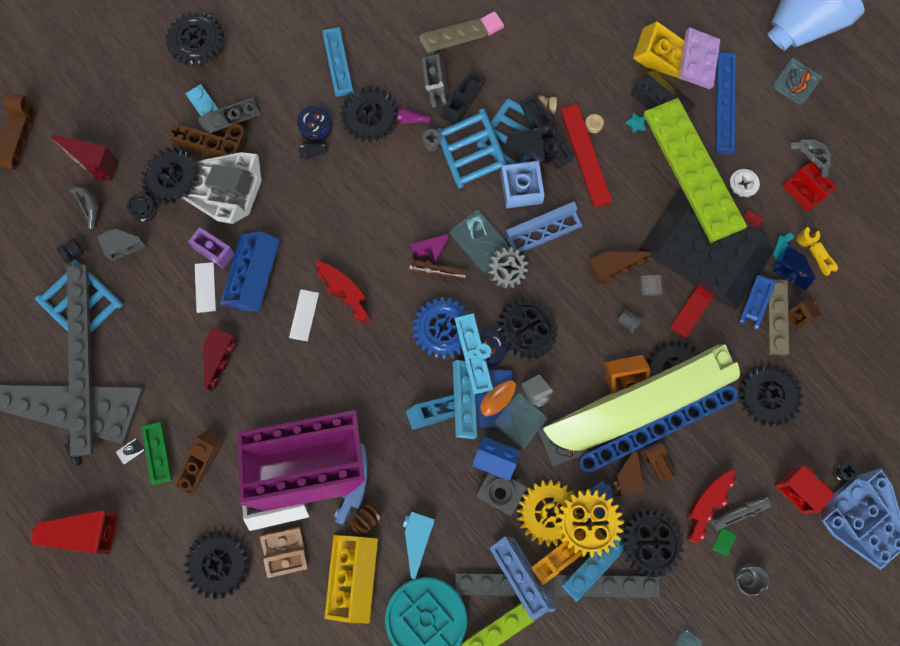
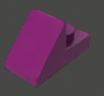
M448 235L411 244L413 257H424L429 252H432L434 263L437 264L448 245Z

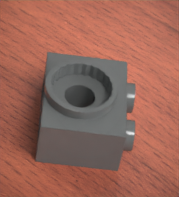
M488 473L476 497L511 517L527 487L523 486L525 482L517 477L509 481ZM496 489H503L505 491L504 499H497L495 497Z

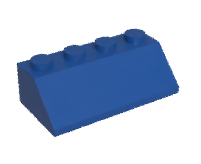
M261 231L240 235L220 305L249 312L260 310L263 304L264 292L268 287V278L273 269L274 257L278 251V239Z

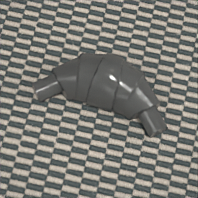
M801 139V142H791V149H801V152L821 169V177H829L832 154L825 143L816 139Z
M71 186L69 192L74 194V197L77 199L87 219V228L94 229L95 220L100 210L99 198L87 187Z

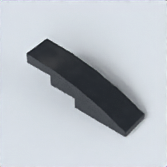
M536 94L520 102V106L532 129L555 125L556 122ZM560 133L559 151H555L554 156H557V158L553 162L557 169L573 160V156L563 144L565 140Z

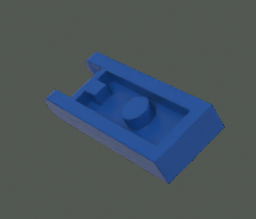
M759 275L756 276L741 315L740 324H743L745 318L756 321L754 329L758 330L776 281Z

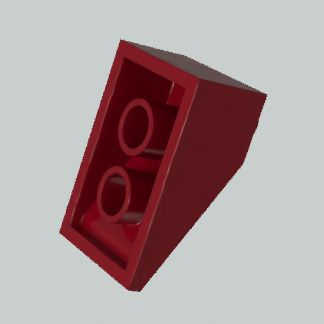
M52 134L51 138L69 157L90 173L95 180L101 182L105 180L112 181L119 161L106 146Z

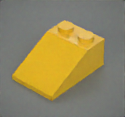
M656 21L643 28L633 59L646 68L679 78L684 40Z

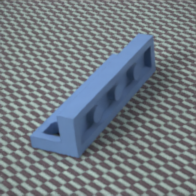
M575 202L569 203L506 230L505 237L510 247L513 248V251L519 250L520 254L581 228L582 224L576 214L577 206ZM570 216L573 217L576 223L573 226L563 224L565 218ZM551 224L559 226L558 232L554 234L546 230ZM537 231L543 235L540 240L536 241L530 239L531 233ZM518 238L526 241L525 245L516 249L513 240Z
M505 536L489 548L531 620H536L546 612H553L557 609L544 586L540 584L531 571L530 563L514 538Z

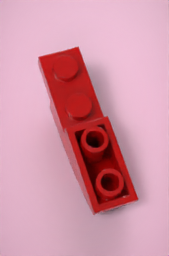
M316 262L318 269L315 271L321 280H326L327 285L325 287L330 295L335 294L337 299L342 296L347 307L351 305L353 308L352 314L357 322L361 320L363 325L370 322L369 316L361 306L366 303V299L359 288L337 269L323 262Z
M734 470L726 471L716 477L698 495L686 517L693 521L686 540L699 543L700 540L704 539L706 534L705 525L707 522H710L714 513L712 508L720 509L727 503L728 496L726 494L735 482V477H733L735 474Z

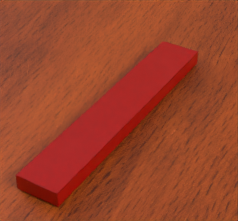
M578 104L560 108V113L593 207L597 208L611 204L612 199Z

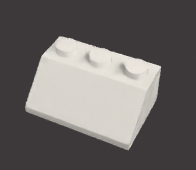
M307 503L268 511L242 505L243 520L249 531L309 517Z

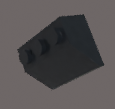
M656 70L647 72L634 85L631 93L648 110L676 98H679L686 113L695 106L690 99Z

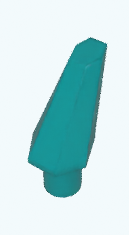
M789 232L783 237L781 235L778 237L774 248L775 251L772 254L775 260L789 246L788 242L794 238L792 233Z

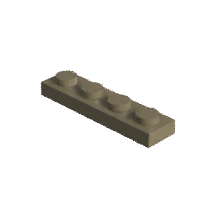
M475 19L422 33L419 39L429 53L486 37L488 31L480 19Z
M773 280L776 283L767 304V355L787 356L789 355L788 280Z

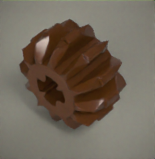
M368 502L352 518L349 525L360 536H364L383 517V512L379 506L373 502Z

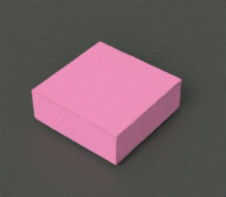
M495 11L480 19L488 31V36L504 28L503 22Z

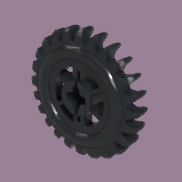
M188 12L187 16L183 14L181 15L182 19L176 18V23L170 24L172 28L167 29L169 34L165 36L167 40L165 44L168 47V52L174 59L177 57L179 63L183 59L186 66L188 61H190L193 67L195 66V61L202 66V59L207 64L209 63L208 57L215 60L213 52L220 55L217 47L223 49L221 42H225L223 37L224 31L222 26L218 24V20L213 19L212 15L206 16L204 12L200 15L198 12H195L192 15L191 12ZM206 31L207 36H202V34Z
M371 86L368 87L367 92L361 87L360 94L355 89V97L349 93L350 101L344 99L346 106L341 105L343 112H340L342 117L341 123L345 124L343 128L348 130V135L354 134V139L361 137V142L368 139L369 143L373 138L377 142L378 137L385 139L384 134L390 135L391 131L389 129L394 130L396 128L394 124L398 123V105H394L396 103L394 98L390 100L391 94L388 93L385 96L384 89L379 93L378 87L372 92ZM361 109V113L357 115L358 110ZM383 114V117L379 122L378 115ZM363 119L364 123L361 124L358 120Z
M167 147V154L160 150L161 157L153 154L155 161L148 159L151 166L144 165L148 172H141L146 177V179H141V181L146 184L142 185V188L146 190V195H149L152 200H156L158 203L168 204L171 202L174 204L176 199L182 201L183 196L187 198L188 192L192 193L194 191L192 187L197 186L195 181L200 178L197 175L200 173V169L198 168L199 163L196 161V158L189 151L185 152L183 148H180L179 152L176 147H173L174 151L172 152ZM179 166L182 167L183 172L177 171ZM164 180V187L161 186L160 181Z
M673 340L669 342L668 346L663 342L661 345L662 349L656 346V353L650 352V356L653 359H646L647 363L650 364V377L661 373L665 362L669 365L668 370L701 352L694 354L696 347L693 346L691 349H688V342L682 347L681 340L677 341L675 346ZM676 358L677 360L673 363L669 360Z
M764 364L759 366V370L757 367H754L752 369L753 374L750 371L746 373L748 379L746 377L742 378V382L745 385H739V388L743 390V392L738 393L740 397H743L739 403L745 404L742 410H748L747 416H754L755 423L761 420L762 426L766 425V422L769 427H773L774 423L780 427L782 426L781 421L784 424H788L789 420L787 418L795 419L792 413H799L800 410L796 407L803 405V403L797 401V399L804 397L797 394L798 391L802 390V387H795L799 380L791 381L794 374L786 376L787 368L779 372L780 365L775 366L774 369H772V364H768L766 369ZM768 382V387L764 388L761 384ZM756 392L760 394V399H761V400H759V401H758V399H757V394H756ZM762 401L768 405V409L764 408L759 402ZM775 403L780 407L773 409V404Z
M221 531L217 532L216 537L213 532H209V539L202 535V543L195 540L194 543L197 547H189L193 554L185 555L190 562L183 564V566L189 567V570L183 574L191 575L186 582H194L191 590L199 587L197 595H201L205 591V599L209 598L212 594L213 600H216L220 593L221 598L224 599L226 591L229 595H233V588L240 590L239 582L246 583L243 575H249V572L245 568L251 566V564L245 562L250 558V555H244L248 548L241 549L243 541L236 543L237 536L234 535L230 539L229 532H226L224 537ZM215 550H223L224 552L221 556H218ZM227 553L231 557L232 564H228L224 558ZM208 555L209 558L207 559L206 564H204V560ZM215 561L220 562V564L217 566L218 569L213 568V566L215 565ZM203 566L206 567V570L209 573L208 577L204 572ZM227 566H232L230 573L227 575L225 572ZM213 574H217L220 580H212L211 578Z

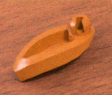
M512 380L507 381L490 390L482 400L480 406L481 413L484 416H491L504 409L514 395L516 389L515 382Z

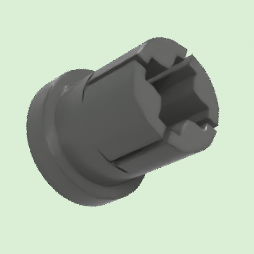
M428 129L423 133L422 139L426 150L432 152L433 149L434 152L439 148L441 135L435 129Z
M625 310L620 316L618 323L629 329L631 334H634L644 318L641 316L637 317L630 311Z

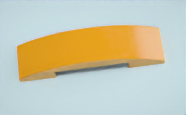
M594 522L589 523L590 528L595 524ZM598 528L596 530L597 536L599 538H605ZM581 529L576 535L578 538L584 539L586 532ZM567 540L566 543L560 544L530 569L543 586L580 557L582 550L574 553L575 546L573 545L571 548H568L570 542Z

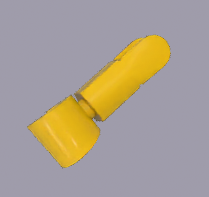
M807 227L798 233V243L804 247L811 246L809 250L825 276L830 275L831 271L835 272L838 270L837 264L830 257L822 243H817L820 239L819 231L809 236L810 229Z

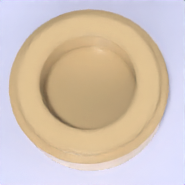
M598 114L589 115L585 122L586 129L590 133L600 132L604 125L603 118Z

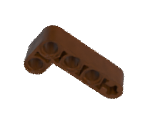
M6 92L3 96V106L9 114L0 137V167L15 170L20 164L37 109L28 96Z
M178 124L173 125L169 129V136L176 146L214 158L243 152L247 142L246 133L239 124L230 125L224 138ZM241 133L238 137H234L235 134ZM234 149L232 153H227L229 150Z

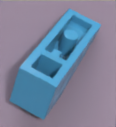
M454 395L416 404L407 410L406 413L412 430L455 417Z

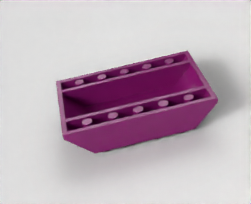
M356 410L237 433L240 504L243 506L268 511L346 496L365 482Z

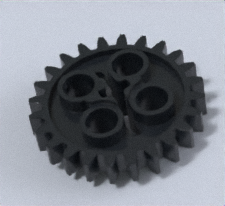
M526 298L522 301L517 299L515 302H510L508 306H505L503 312L499 314L500 319L497 321V324L501 326L496 330L502 332V334L498 338H504L505 341L502 345L508 344L507 351L513 349V356L520 353L521 359L526 355L528 360L532 359L533 356L535 359H538L552 349V345L556 343L554 339L558 334L554 333V331L558 327L552 325L556 320L549 318L552 312L546 313L547 307L540 308L541 302L534 305V299L529 303ZM536 321H539V322H540V323L536 324L534 327H532L531 329H528L527 331H525V332H524L523 334H521L520 336L515 337V334L521 332L523 329H526L527 327H529V326H530L531 324H533L534 322H536Z
M646 510V513L645 511H640L639 515H632V519L626 521L629 526L622 527L626 534L620 535L621 538L625 539V542L620 543L621 546H625V550L621 553L628 555L625 562L632 561L630 568L638 567L637 573L644 572L645 577L650 575L652 577H658V575L666 576V572H673L672 567H678L675 560H682L678 553L684 552L680 548L684 541L678 538L683 534L676 532L679 525L672 526L674 519L666 520L667 514L660 515L659 510L654 512ZM640 528H641V529L643 530V532H644V537H643V538L640 536V533H639ZM659 528L662 530V537L658 533ZM667 541L668 545L637 546L636 542ZM642 549L646 553L645 559L641 555ZM661 549L664 551V558L660 554Z

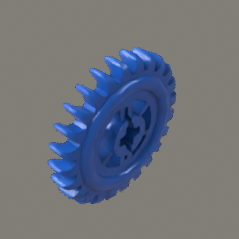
M441 297L440 302L434 298L433 304L428 301L426 302L427 308L420 307L422 313H415L419 319L412 320L417 325L412 327V331L417 332L413 335V338H419L416 345L423 344L421 351L423 352L428 349V356L435 352L436 359L439 354H442L445 360L447 353H449L451 358L454 357V351L458 355L461 354L460 347L462 348L458 330L453 338L450 337L452 330L457 329V326H452L451 320L452 318L455 320L457 317L469 315L470 311H463L465 305L458 307V300L452 304L451 298L447 302L444 301L443 297ZM438 315H446L445 318H438ZM435 317L437 320L435 326L429 327L430 322ZM447 321V330H443L440 333V328H443ZM429 330L435 331L434 337L431 335ZM441 339H449L448 341H440Z

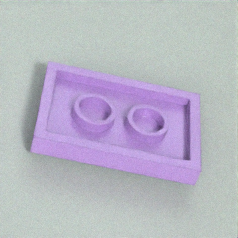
M689 27L685 33L679 78L707 89L714 87L720 39Z

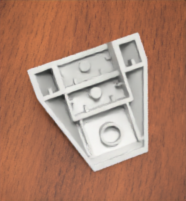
M240 152L197 161L199 163L198 168L200 169V173L197 174L200 178L195 181L197 186L192 187L194 191L192 193L188 192V197L183 196L182 199L220 222L233 224L249 215L262 182L258 155ZM213 164L241 168L253 177L245 198H232L225 194L218 196L211 192V189L205 183Z

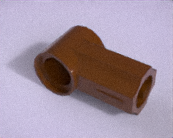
M660 440L641 448L643 457L648 464H651L660 483L676 476L667 458V450Z

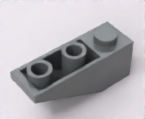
M252 97L207 113L198 118L203 132L212 134L228 128L232 124H238L256 117L260 113Z

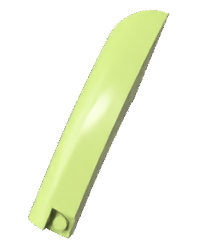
M725 344L716 345L655 376L609 394L543 427V430L551 441L565 449L580 451L592 448L662 418L736 381L740 376L738 363L732 361Z

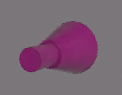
M402 106L401 110L398 109L397 119L400 121V124L430 123L431 116L420 115Z

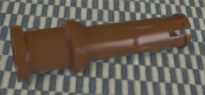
M412 256L409 273L417 272L425 276L432 274L465 281L467 269L435 264L429 259L424 261L415 259Z

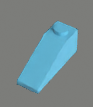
M411 512L410 516L406 515L403 527H406L405 536L412 579H416L435 522L434 519Z

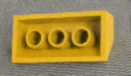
M333 535L324 619L347 623H370L378 539Z

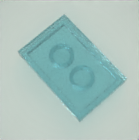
M478 209L449 231L451 237L484 275L487 271L491 270V267L486 265L492 262L489 259L490 256L495 257L494 251L500 252V248H506L507 250L510 247Z

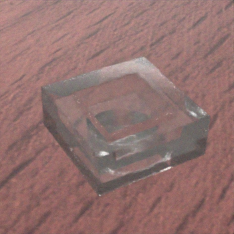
M661 275L640 277L642 296L662 294Z

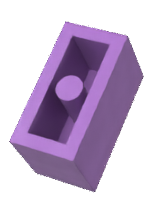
M200 227L188 241L194 250L223 269L235 255L228 245Z

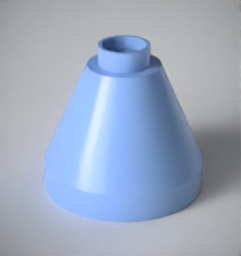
M781 0L772 19L773 28L768 32V36L784 51L791 45L798 47L852 25L864 14V5L861 0Z

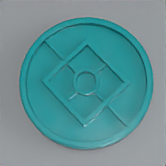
M432 577L416 578L402 585L391 597L385 614L386 632L393 646H460L468 623L466 606L460 594L447 582Z

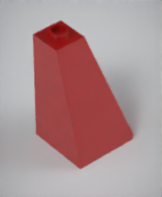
M97 511L36 523L35 528L31 531V544L94 554H110L119 513Z

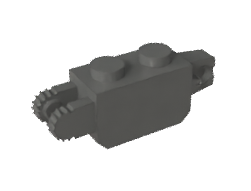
M436 50L422 57L425 87L430 95L432 107H437L436 96L441 95V101L445 105L448 102L447 93H449L445 59L442 53Z

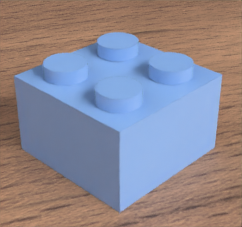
M539 161L503 165L501 167L500 175L506 209L543 204L545 195Z

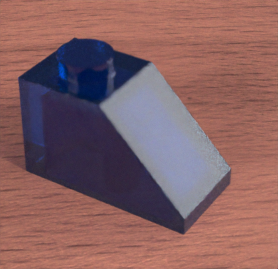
M789 246L779 256L772 272L805 291L816 279L805 255Z

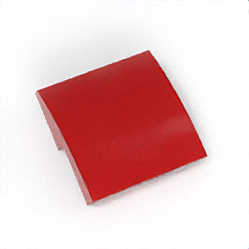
M812 162L805 165L782 185L807 212L837 188L828 177H821V170Z

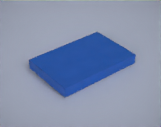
M489 370L493 388L501 383L512 380V371ZM489 391L475 394L477 428L511 429V401L497 414L484 416L481 413L480 406L483 398Z

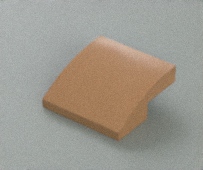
M301 526L260 535L267 578L308 569Z

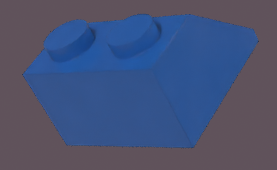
M483 436L472 466L510 481L521 451Z

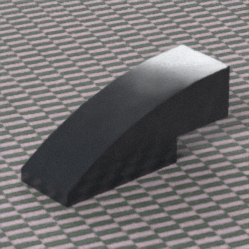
M471 70L443 107L441 117L453 124L460 122L482 89L486 78Z

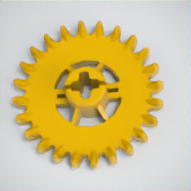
M544 480L541 481V487L534 483V490L527 487L529 495L523 494L522 497L525 501H519L518 503L523 508L516 510L522 514L517 520L524 521L520 528H527L525 535L531 533V541L538 538L539 545L544 540L547 547L550 546L551 541H553L555 546H558V539L562 543H566V541H562L565 534L558 533L563 529V526H557L555 520L558 518L557 515L562 513L558 505L561 504L567 507L565 500L573 501L571 495L574 491L572 490L567 493L568 485L561 489L560 481L553 486L552 480H549L547 486ZM552 498L553 501L547 504L544 499ZM542 501L544 506L540 511H535L536 505ZM553 507L552 513L554 514V516H550L546 519L547 512L545 511V509L548 510ZM578 507V508L575 509V515H576L577 517H581L583 514L578 513V512L576 511V510L580 509V508ZM535 513H540L541 520L539 523L536 520ZM574 521L572 524L580 525L581 522ZM548 522H553L555 527L546 528L545 526Z

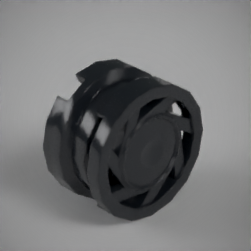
M138 193L133 195L127 202L128 212L138 222H149L157 214V206L149 195Z

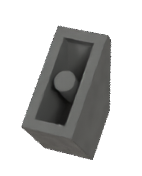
M117 229L106 230L97 236L104 255L111 262L146 247V244L140 237Z

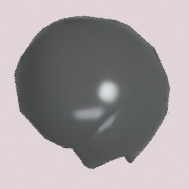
M747 564L738 569L734 579L735 585L740 592L747 596H758L762 590L768 589L770 578L767 571L760 566Z

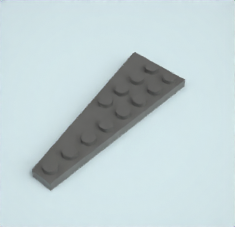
M0 385V411L70 430L69 386ZM92 387L93 436L125 445L144 390L131 387Z

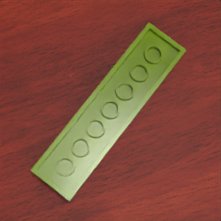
M679 98L645 111L644 117L710 243L745 229L747 225Z

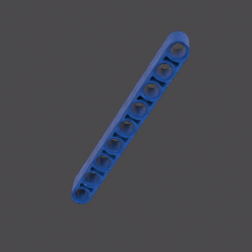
M732 386L722 387L681 409L585 454L579 459L578 468L583 473H591L736 401L738 393ZM723 392L729 394V401L723 398ZM706 400L712 402V409L707 408L705 404ZM689 408L695 411V418L689 415ZM671 417L678 419V426L671 423ZM654 425L660 426L662 430L660 435L654 432ZM637 433L644 436V443L636 440ZM619 442H624L627 445L626 452L619 449ZM602 450L609 452V460H604L601 457ZM584 459L592 461L591 469L584 467Z

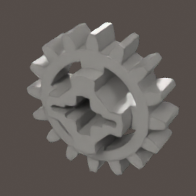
M508 247L507 250L506 248H500V252L494 251L495 257L490 256L489 259L492 262L486 265L491 267V270L487 271V274H492L490 280H496L495 285L500 286L502 284V288H507V286L514 288V283L520 285L519 279L526 278L523 272H528L524 268L528 262L522 261L525 256L518 255L519 250L513 251L512 247ZM506 265L510 266L513 269L507 270L505 268H502L501 266Z

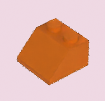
M643 355L605 362L609 394L650 378V367Z

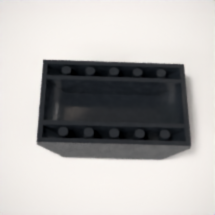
M682 191L677 192L639 248L641 252H650L649 257L692 284L700 286L735 311L750 290L756 276L760 274L775 251L765 234L746 223L747 227L710 243L685 193Z

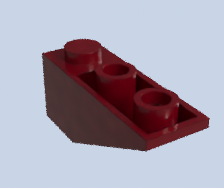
M213 327L203 344L204 388L212 392L213 388L217 387L220 380L218 377L221 371L226 369L230 353L232 354L237 347V340L232 335Z

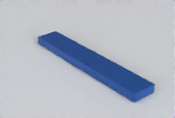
M718 52L716 66L715 153L733 154L735 152L736 53Z

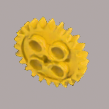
M587 489L586 495L580 490L578 493L579 497L572 494L571 498L573 501L566 499L567 507H560L564 514L557 515L562 519L557 525L563 526V529L558 533L565 534L562 541L569 540L568 548L574 545V553L582 550V556L590 552L592 558L596 551L599 556H602V549L609 553V545L614 548L617 546L614 539L621 540L617 533L624 532V529L620 528L619 525L625 522L618 518L623 512H616L619 504L613 506L611 503L614 498L607 501V493L600 497L598 490L594 492V495L591 494L590 489ZM579 507L584 510V518H578L575 515L576 508ZM596 507H602L605 510V517L600 518L595 514ZM591 518L592 522L608 521L609 524H594L590 528L589 524L573 525L572 522H587ZM578 528L586 532L584 539L577 537L576 530ZM598 528L605 529L607 537L599 538L596 530Z

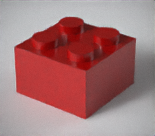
M804 465L789 469L774 485L803 514L819 513L835 496L830 491L831 487L824 481H820L815 476L816 473L810 467H805Z

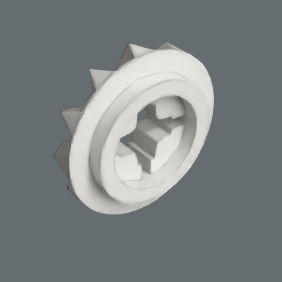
M748 169L737 170L730 178L729 187L739 197L744 196L748 198L754 195L760 186L758 176ZM742 180H744L745 183H750L746 186V188H744L743 185H740Z

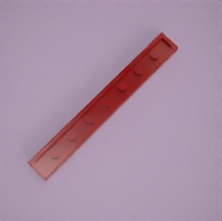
M750 210L743 216L744 221L757 230L764 221V219ZM697 286L669 329L686 339L714 295Z

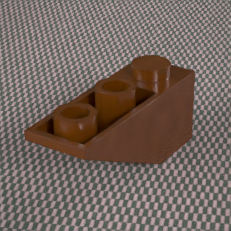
M606 251L590 259L587 266L598 284L602 282L607 284L615 279L614 276L621 274V276L631 271L630 268L634 266L640 267L647 263L650 252Z
M208 430L197 436L175 487L192 496L216 459L224 439Z

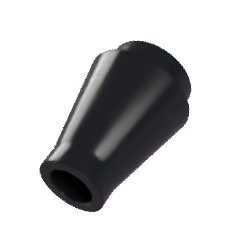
M302 142V144H298L300 159L308 160L326 154L324 143Z

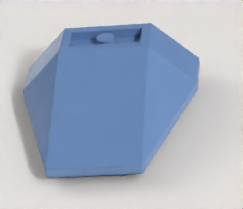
M876 469L858 475L856 479L849 480L834 493L835 496L822 509L821 521L833 537L881 570L900 553V510L891 482L882 469Z

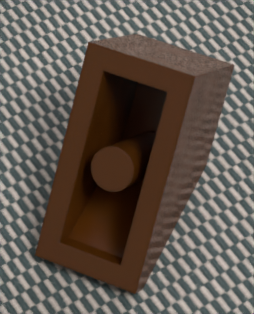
M812 298L799 303L788 311V318L795 329L822 315L819 305Z
M637 451L629 454L614 476L615 480L612 481L614 492H617L618 496L645 492Z

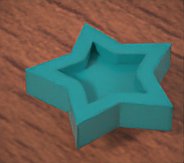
M635 113L632 119L625 123L631 127L632 133H635L637 130H646L644 125L645 117H639Z

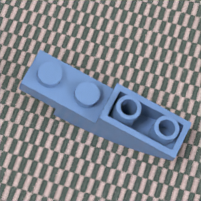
M361 443L365 482L349 495L342 497L345 499L342 506H338L334 516L337 518L335 522L342 525L346 524L353 507L361 509L367 489L368 456L366 447Z

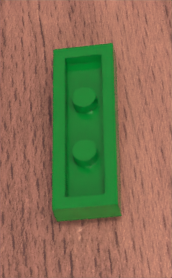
M159 422L141 427L151 485L154 486L173 481L163 423Z

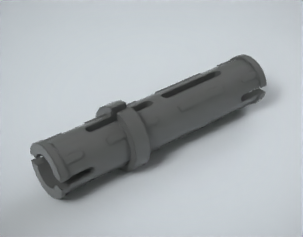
M763 496L758 500L745 502L743 506L712 518L710 521L714 530L718 531L742 519L755 517L757 513L771 508V503L766 496Z

